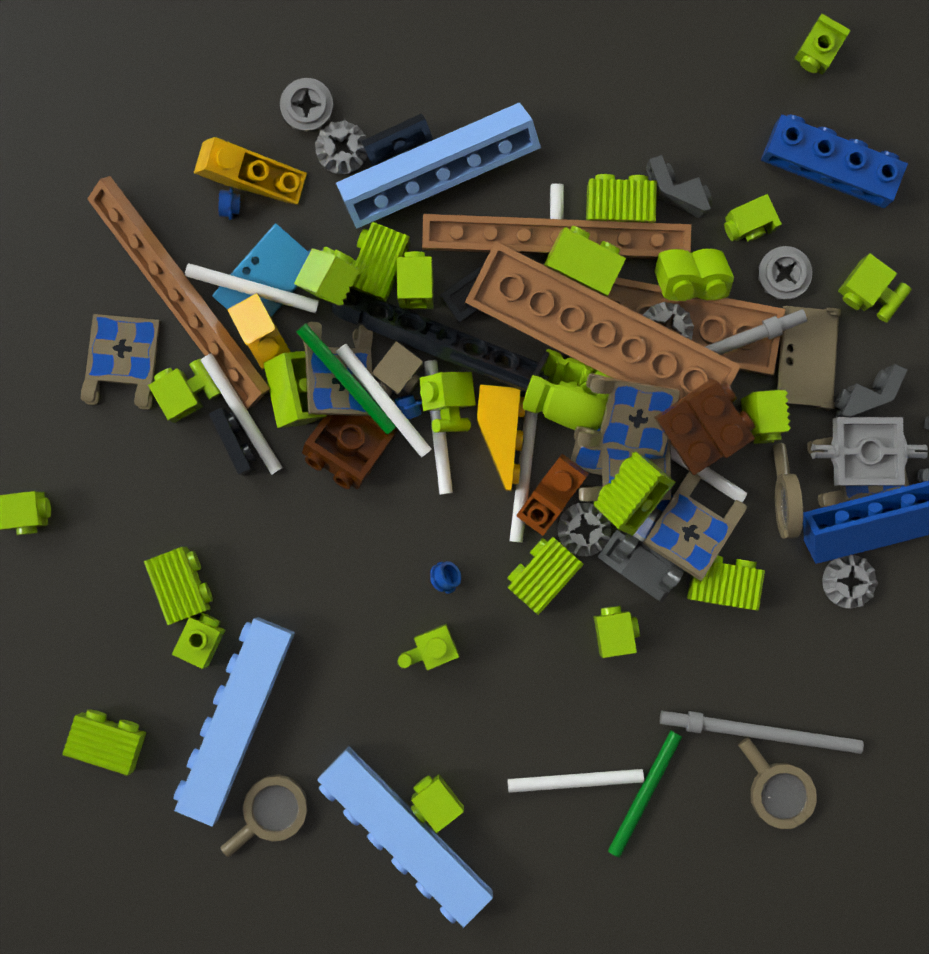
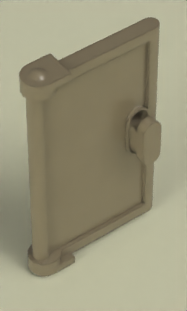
M783 306V309H785L784 316L803 309L807 322L787 329L781 335L777 390L788 392L785 396L788 399L786 404L815 406L816 409H825L827 411L834 410L838 325L841 309Z

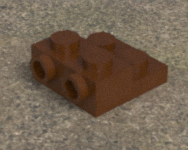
M712 378L654 417L693 476L721 457L728 458L755 439L751 433L755 425L745 411L738 413L732 404L737 397L726 382L720 385L718 381Z
M326 415L304 443L302 454L306 456V463L315 470L321 471L325 468L334 474L333 480L342 488L350 489L352 486L358 490L376 466L378 459L393 440L398 430L395 428L386 435L370 416Z

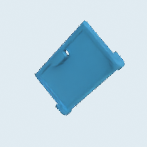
M275 223L230 275L293 293L298 287L294 282L310 250L307 251ZM221 286L212 294V297L226 309L252 296ZM260 298L271 317L282 306L281 303Z

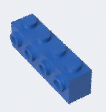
M781 115L777 120L761 161L882 208L887 207L894 201L908 163L899 160L898 155L888 151L878 152L868 148L867 143L858 139L847 140L837 136L834 130L827 127L816 128L805 124L806 121L796 115Z
M929 481L803 512L804 542L815 564L929 535Z

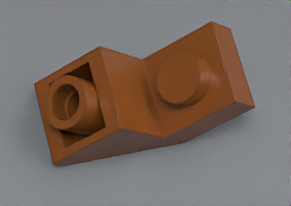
M561 454L516 516L543 536L589 473Z

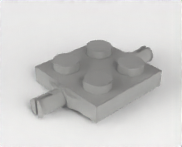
M903 417L833 418V439L831 445L813 444L811 451L824 452L811 453L812 459L831 458L834 466V486L905 485V465L908 458L926 459L928 452L915 451H925L928 448L926 444L907 445L903 431Z

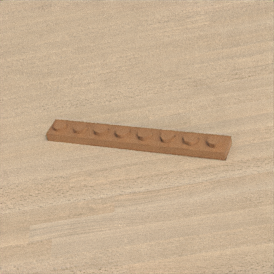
M111 176L100 179L87 198L202 353L205 356L210 353L213 354L246 409L255 406L270 390L269 386Z
M423 214L422 250L490 253L495 241L520 254L549 255L560 231L565 227L571 229L572 226H576L590 234L589 240L601 245L602 241L618 247L620 249L619 255L625 258L658 259L659 253L666 250L682 249L691 252V224Z

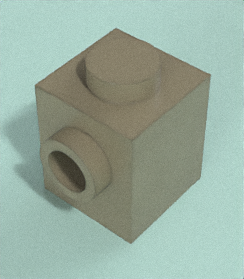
M396 341L373 370L372 375L377 379V382L389 397L393 392L400 397L404 391L410 394L420 381V377L417 374L424 367V363Z

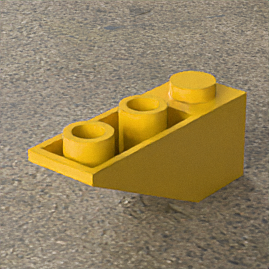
M217 137L203 141L194 174L223 185L298 205L307 175L306 172Z
M480 385L477 423L506 491H511L512 484H519L520 464H514L515 450L522 451L523 431L517 430L518 417H525V409H523L525 397H520V390L516 388Z

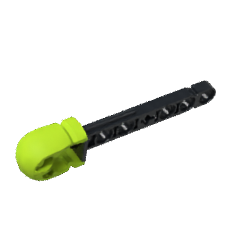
M349 288L350 292L346 293L347 298L342 300L355 306H339L332 303V312L340 319L355 325L361 323L368 330L526 392L523 409L535 414L542 411L545 418L573 430L578 426L594 430L601 429L609 394L593 393L586 386L588 375L591 373L611 377L570 357L564 360L561 353L547 349L540 362H537L393 304L371 299L372 296ZM371 314L382 315L386 318H377L372 316ZM402 326L412 327L416 331L406 330ZM464 351L475 352L478 354V356L467 354ZM495 363L506 364L510 368H503L496 365Z

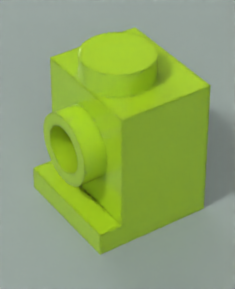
M821 14L794 59L799 61L805 70L811 73L818 72L823 75L851 30ZM818 43L825 46L826 48H821L818 45Z
M768 194L731 210L725 217L726 222L724 223L729 239L736 242L743 238H746L747 242L753 241L766 234L765 228L768 234L781 226V221Z

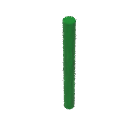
M305 323L299 328L296 333L387 435L396 428L394 423L308 324Z
M673 731L669 732L608 849V852L620 858L682 739L681 735Z

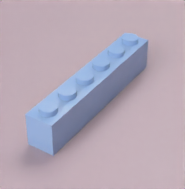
M519 102L336 182V185L357 229L540 149L541 146L533 120Z
M260 617L254 618L252 623H245L239 637V641L244 643L239 655L234 653L228 663L226 672L230 673V677L226 686L220 685L213 700V704L217 705L213 718L208 716L202 726L200 736H203L204 740L200 749L194 748L188 760L187 768H190L191 771L187 781L181 780L176 789L173 799L177 800L178 803L174 811L209 826H213L219 820L295 635L294 631Z
M350 746L319 776L317 781L321 784L319 789L323 795L332 802L336 799L345 808L343 813L346 818L355 826L361 824L369 832L367 837L370 842L379 850L385 848L393 856L391 861L394 866L404 875L409 872L418 881L415 884L418 890L428 899H431L433 896L442 905L440 911L451 923L454 924L458 921L465 927L493 898V890L425 822L422 824L411 808Z

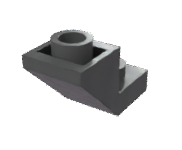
M662 155L649 159L646 171L650 181H657V199L697 218L707 215L711 209L712 196L707 185L702 186L699 177L674 186L673 183L676 181L671 164H665Z
M897 364L885 368V370L881 369L873 382L872 387L876 389L875 392L857 383L849 386L847 390L842 389L834 407L838 408L835 418L850 417L893 401L908 369Z
M616 530L598 555V558L663 603L669 593L662 591L657 584L670 567L638 544L624 560L618 558L613 551L625 535Z

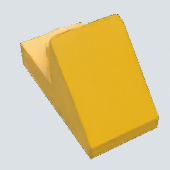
M257 293L227 309L245 345H248L261 369L264 368L266 361L282 353L291 352Z

